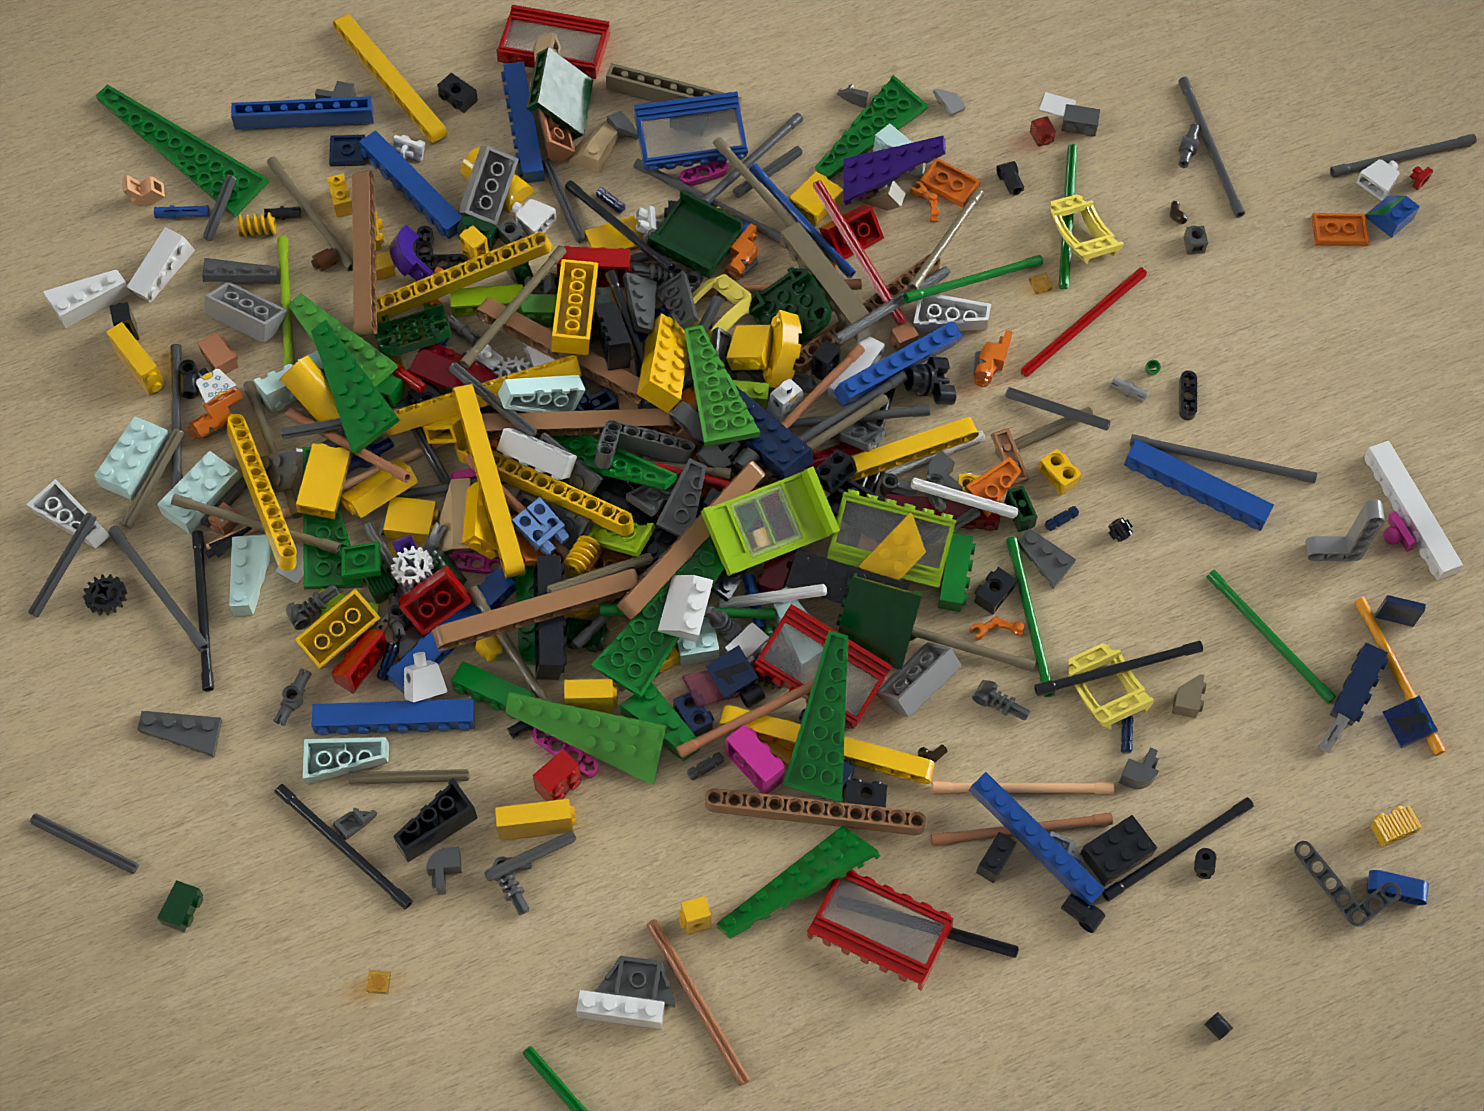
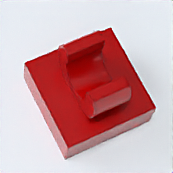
M1416 166L1410 175V178L1415 180L1412 187L1419 190L1429 181L1434 170L1430 167L1422 170L1421 167Z

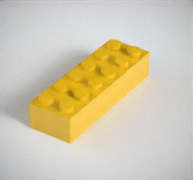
M562 259L551 352L589 355L598 263Z
M662 313L654 321V330L647 336L637 395L669 413L681 400L688 348L685 331L672 318Z

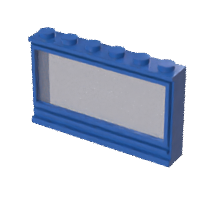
M737 91L634 105V117L644 171L655 172L661 168L671 170L676 168V166L691 167L693 164L698 163L700 165H707L712 161L726 162L727 158L713 145V141L718 137H721L740 160L747 157L748 149Z

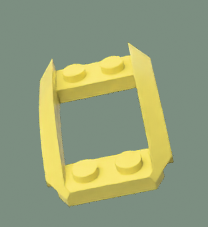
M1076 194L1051 201L1049 204L1051 214L1063 239L1070 249L1087 265L1089 259L1108 253L1114 257L1123 247L1124 243L1116 241L1114 239L1115 235L1099 218L1092 200L1084 201L1082 196ZM1081 212L1086 226L1095 239L1079 243L1066 227L1062 216Z
M726 274L709 279L692 293L694 304H696L702 296L713 288L735 305L712 329H708L707 335L710 338L711 344L713 329L719 327L727 332L742 316L750 312L749 306L752 294ZM698 320L692 326L689 327L698 326L700 321Z
M1102 643L1069 658L1068 674L1072 676L1094 670L1109 662L1113 665L1125 662L1120 649L1113 650L1110 649L1109 645ZM1131 670L1117 674L1129 694L1101 707L1084 683L1074 685L1091 713L1102 726L1111 729L1112 724L1143 710L1146 714L1154 703V699L1148 696L1145 688L1136 679Z

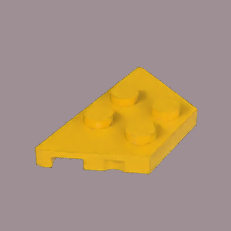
M911 512L859 565L861 569L900 580L926 553Z

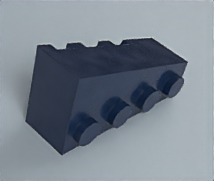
M1367 642L1360 648L1356 655L1357 658L1351 666L1350 670L1352 672L1347 676L1342 687L1343 691L1339 693L1330 716L1337 718L1338 713L1350 719L1347 724L1351 726L1355 721L1359 722L1364 713L1361 709L1371 699L1372 694L1369 692L1372 686L1376 687L1380 680V677L1377 675L1380 669L1384 670L1388 663V659H1386L1388 652Z

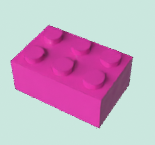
M744 724L726 738V755L761 793L769 794L783 783L784 763L779 757L775 758L772 755L771 749L765 742L761 743L758 735L752 728H748Z

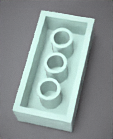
M134 416L94 476L99 486L133 500L170 437L168 431Z
M209 451L157 505L164 517L191 535L202 524L201 519L206 514L171 505L173 495L178 494L214 506L241 477L237 469Z

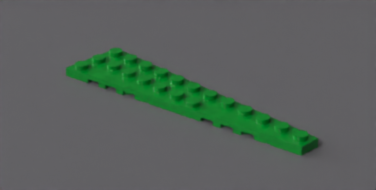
M108 84L96 95L99 102L213 200L217 201L226 175L234 176L236 182L225 208L234 218L269 183L268 178Z
M754 501L736 508L746 533L759 515ZM711 536L675 575H696L713 580V587L725 567L721 562ZM671 579L590 666L609 679H613L614 682L639 698H642L680 638L658 632Z

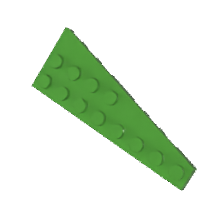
M300 293L288 304V307L314 344L311 330L326 319L375 387L398 368L395 362Z
M700 325L684 328L705 447L761 437L759 428H757L745 402L740 397L739 391L727 373L716 349L711 344L704 327Z
M512 692L509 693L505 710L506 714L649 784H655L666 730L665 725Z

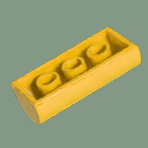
M480 147L469 152L461 164L460 173L468 180ZM514 173L502 208L507 212H511L516 202L522 203L534 193L533 187Z
M308 355L300 359L280 378L282 383L318 422L340 418L326 375Z
M354 589L294 640L320 670L379 621L381 617L362 595Z

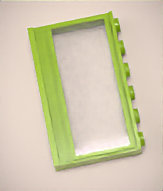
M848 489V492H843L836 519L840 531L832 535L827 554L828 559L859 567L871 552L911 512L926 553L902 578L940 587L957 521L952 519L953 515L942 513L941 516L934 515V510L923 508V511L915 510L916 506L906 503L902 507L896 505L897 501L886 498L885 502L878 500V496L867 494L866 497L859 496V491Z

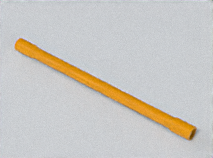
M1365 597L1354 601V604L1361 617L1365 620L1379 649L1388 652L1386 659H1388L1387 664L1414 714L1425 713L1379 628ZM1429 720L1419 723L1434 755L1437 756L1444 753L1446 750Z

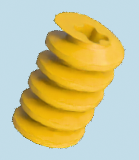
M268 212L267 218L264 217L263 213L260 214V218H257L256 213H254L252 219H250L249 214H246L245 219L239 214L237 221L239 237H241L242 233L247 237L249 232L251 236H255L256 231L259 236H262L263 231L266 235H269L270 231L273 235H276L275 217L271 216L270 212Z
M579 536L566 559L562 562L564 563L565 572L571 577L585 573V569L593 560L597 551L600 550V543L590 536Z

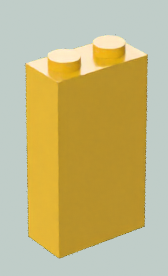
M122 322L106 331L114 351L149 396L165 387L157 365Z
M312 443L296 502L297 512L335 520L351 461L349 450L343 447H329L323 443Z
M397 459L392 464L403 468L412 475L408 483L400 481L381 469L341 495L343 500L341 504L347 512L349 511L352 515L362 518L418 483V480L411 467Z
M477 481L467 488L462 544L492 560L498 556V551Z
M569 799L495 807L496 825L500 841L567 833L573 831V825H577L574 805L570 806Z

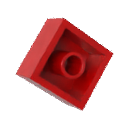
M564 749L561 750L533 774L535 790L546 801L564 799L566 793L570 790H575L581 783L580 765Z

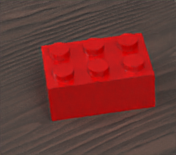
M447 565L399 598V607L423 636L471 603L466 588Z

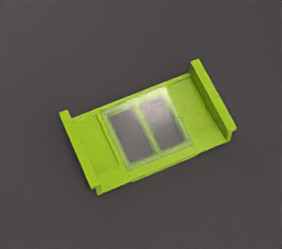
M813 466L801 473L723 503L703 508L701 511L728 576L840 531Z

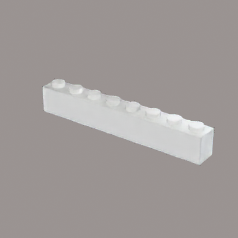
M1386 441L1369 447L1364 456L1365 462L1370 466L1375 479L1382 486L1383 493L1392 503L1393 510L1398 513L1414 538L1420 555L1427 562L1431 574L1435 576L1437 581L1457 574L1463 566L1461 560L1391 443Z

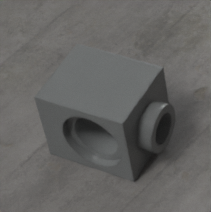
M512 218L502 222L497 227L499 239L505 245L525 237L524 230Z
M1196 225L1186 227L1183 239L1187 255L1205 253L1208 245L1205 227Z

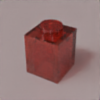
M1048 116L1032 120L1029 132L1037 146L1040 147L1053 143L1056 130Z

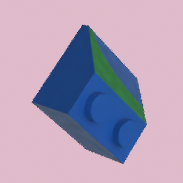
M1387 196L1371 209L1365 217L1392 238L1415 218L1420 206L1407 196Z

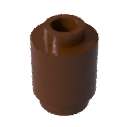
M326 248L312 256L311 264L315 270L322 272L335 265L339 261V257L333 248Z

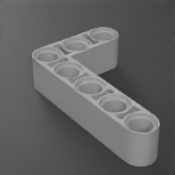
M1378 500L1366 502L1346 537L1312 536L1305 540L1307 558L1311 561L1361 560L1385 522L1382 502Z

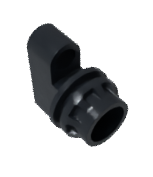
M929 357L927 364L908 367L905 371L907 381L904 382L905 389L922 396H929L933 392L936 404L953 405L956 401L955 386L946 385L950 383V379L944 376L948 369H950L948 359L946 357Z

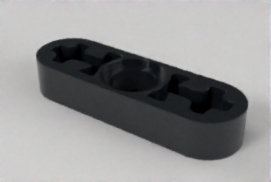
M1187 370L1181 374L1179 379V415L1184 420H1192L1197 413V375L1193 371ZM1186 378H1189V380L1191 381L1189 386H1187ZM1189 392L1193 395V398L1188 399L1183 393ZM1187 405H1190V406H1189V412H1191V413H1187V410H1186Z

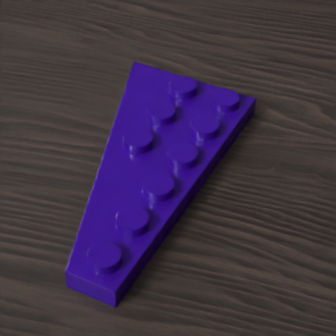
M944 136L844 158V204L848 205L851 203V200L857 197H864L866 192L872 189L877 190L891 183L907 171L912 172L916 170L915 167L922 163L927 164L945 155L946 140Z

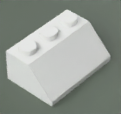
M673 575L658 632L696 642L700 634L713 580L696 575Z

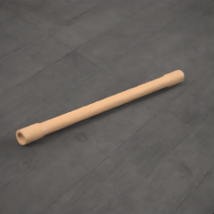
M932 782V794L970 793L969 789L974 783ZM1113 782L998 783L1007 793L1114 794Z

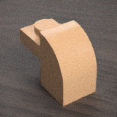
M128 175L122 178L123 192L131 196V203L135 205L155 204L165 197L164 184L152 176L141 182Z

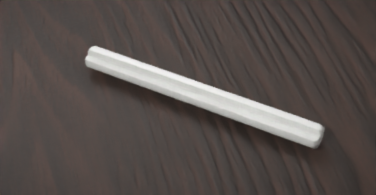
M979 430V435L974 440L943 450V452L949 455L984 441L985 435L982 430ZM937 453L885 470L883 473L884 475L888 473L899 475L929 463Z
M913 478L910 487L918 491L1010 518H1015L1018 514V509L1013 506L918 478Z
M824 584L736 596L731 597L727 602L720 599L719 606L720 608H741L825 596L827 594V587Z

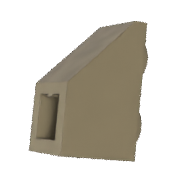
M892 181L877 190L872 189L866 192L862 202L888 211L901 207L906 193Z
M1198 675L1177 689L1174 695L1173 714L1196 718L1198 712H1202L1204 700H1201V696L1206 690L1204 675Z

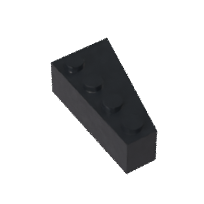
M616 302L594 304L593 317L608 371L630 368V362L633 360L632 342L622 319L621 309H618Z
M454 778L448 782L449 785L443 791L440 790L435 795L436 798L421 809V812L415 818L407 822L393 836L398 849L407 862H410L478 818L474 806Z

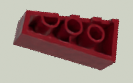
M786 513L776 534L777 541L795 535ZM797 549L764 562V572L759 575L756 585H759L760 593L778 591L786 587Z

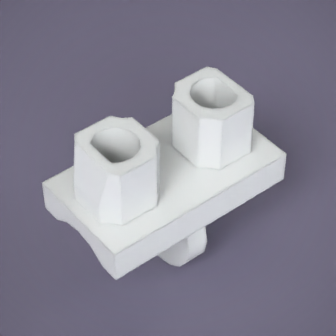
M395 135L393 137V148L404 159L409 157L418 161L423 160L424 141L418 140L415 142L406 135L401 137Z
M649 206L647 210L639 207L635 213V219L639 220L636 225V231L643 233V239L648 241L650 233H656L663 222L655 218V208L653 206Z
M487 344L475 362L494 373L497 370L496 366L500 365L504 358Z

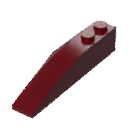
M438 343L419 349L408 370L415 377L447 389V386L454 388L465 385L449 371V367L454 362L463 367L480 383L498 378L476 362H473L469 368H465L460 363V360L464 357L463 355Z

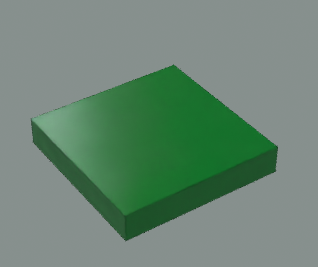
M379 541L341 547V578L343 582L381 576V545Z

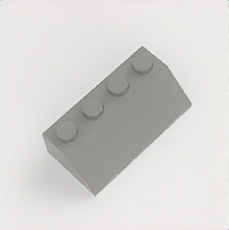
M488 145L480 146L458 213L461 215L468 214L497 225L519 159Z
M226 282L205 295V315L263 343L275 336L287 314L286 309L230 282Z
M927 642L903 665L901 670H898L878 689L876 695L897 714L910 717L962 665L951 648Z

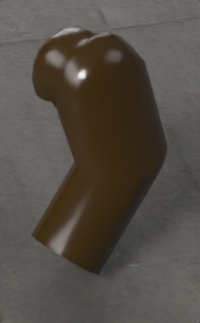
M1173 201L1170 208L1171 219L1177 223L1185 224L1188 217L1179 210L1180 203Z
M943 744L934 751L921 747L918 750V756L937 762L948 750Z

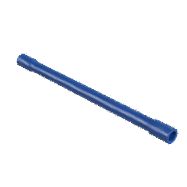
M757 163L753 164L749 171L767 188L797 222H800L807 233L834 261L848 279L853 277L856 273L853 267L837 253L768 178Z

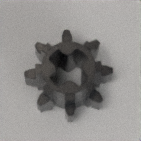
M1120 517L1109 524L1108 528L1110 531L1108 533L1113 540L1117 539L1118 542H1122L1132 535L1133 531L1131 528L1133 526L1128 519L1124 520L1123 517Z

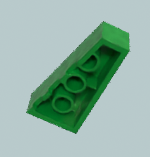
M652 682L642 698L634 694L620 704V714L624 717L665 725L663 745L682 761L687 760L700 750L699 748L683 758L680 757L676 747L697 737Z

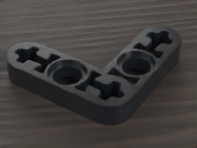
M421 226L418 228L417 235L420 237L416 241V256L422 262H427L426 265L433 273L440 261L447 262L445 266H438L444 270L458 265L460 261L462 263L468 261L467 257L463 254L433 255L434 236L431 227ZM424 233H427V235H426V239H427V240H424V239H423ZM422 247L430 248L427 252L420 251Z

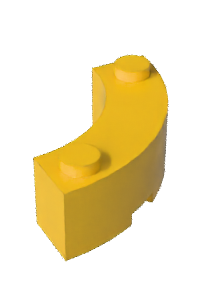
M782 310L778 311L771 322L773 345L767 368L763 371L765 382L769 383V387L778 388L788 379L792 380L795 370L792 369L795 359H799L801 344H798V334L802 333L799 316Z

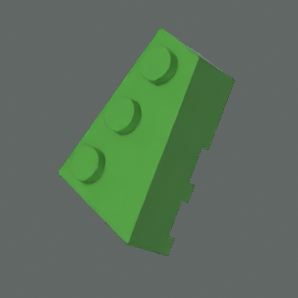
M530 294L516 312L544 327H551L554 324L557 294Z

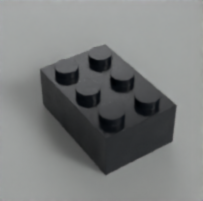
M1131 815L1084 845L1080 855H1082L1084 861L1105 887L1153 856L1157 846L1135 817Z

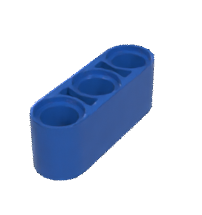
M1381 870L1369 871L1367 893L1372 894L1385 883L1393 882L1402 890V896L1398 901L1413 905L1427 904L1429 888L1427 881ZM1393 886L1386 889L1387 897H1395L1397 889Z

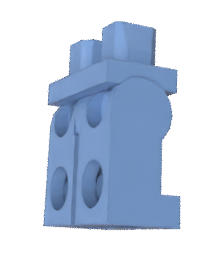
M540 497L529 505L526 510L524 509L512 519L514 530L518 531L534 547L537 553L541 551L546 556H550L556 550V547L551 543L552 540L556 539L560 545H563L569 539V535L564 530L565 524L559 520Z

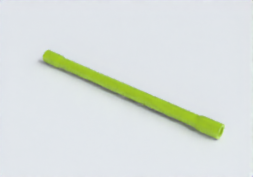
M279 236L277 243L280 266L281 307L287 310V314L282 321L284 369V366L287 364L294 365L291 310L288 307L290 303L288 237Z

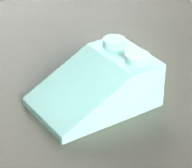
M888 124L875 134L873 152L913 142L894 126ZM926 163L916 166V170L912 172L907 171L905 173L921 178L925 172Z
M703 618L700 634L696 642L684 638H679L677 641L680 666L712 661L719 658L716 631L710 625L709 618Z

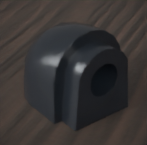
M1202 848L1196 853L1194 871L1196 876L1201 879H1210L1215 873L1217 857L1212 849Z

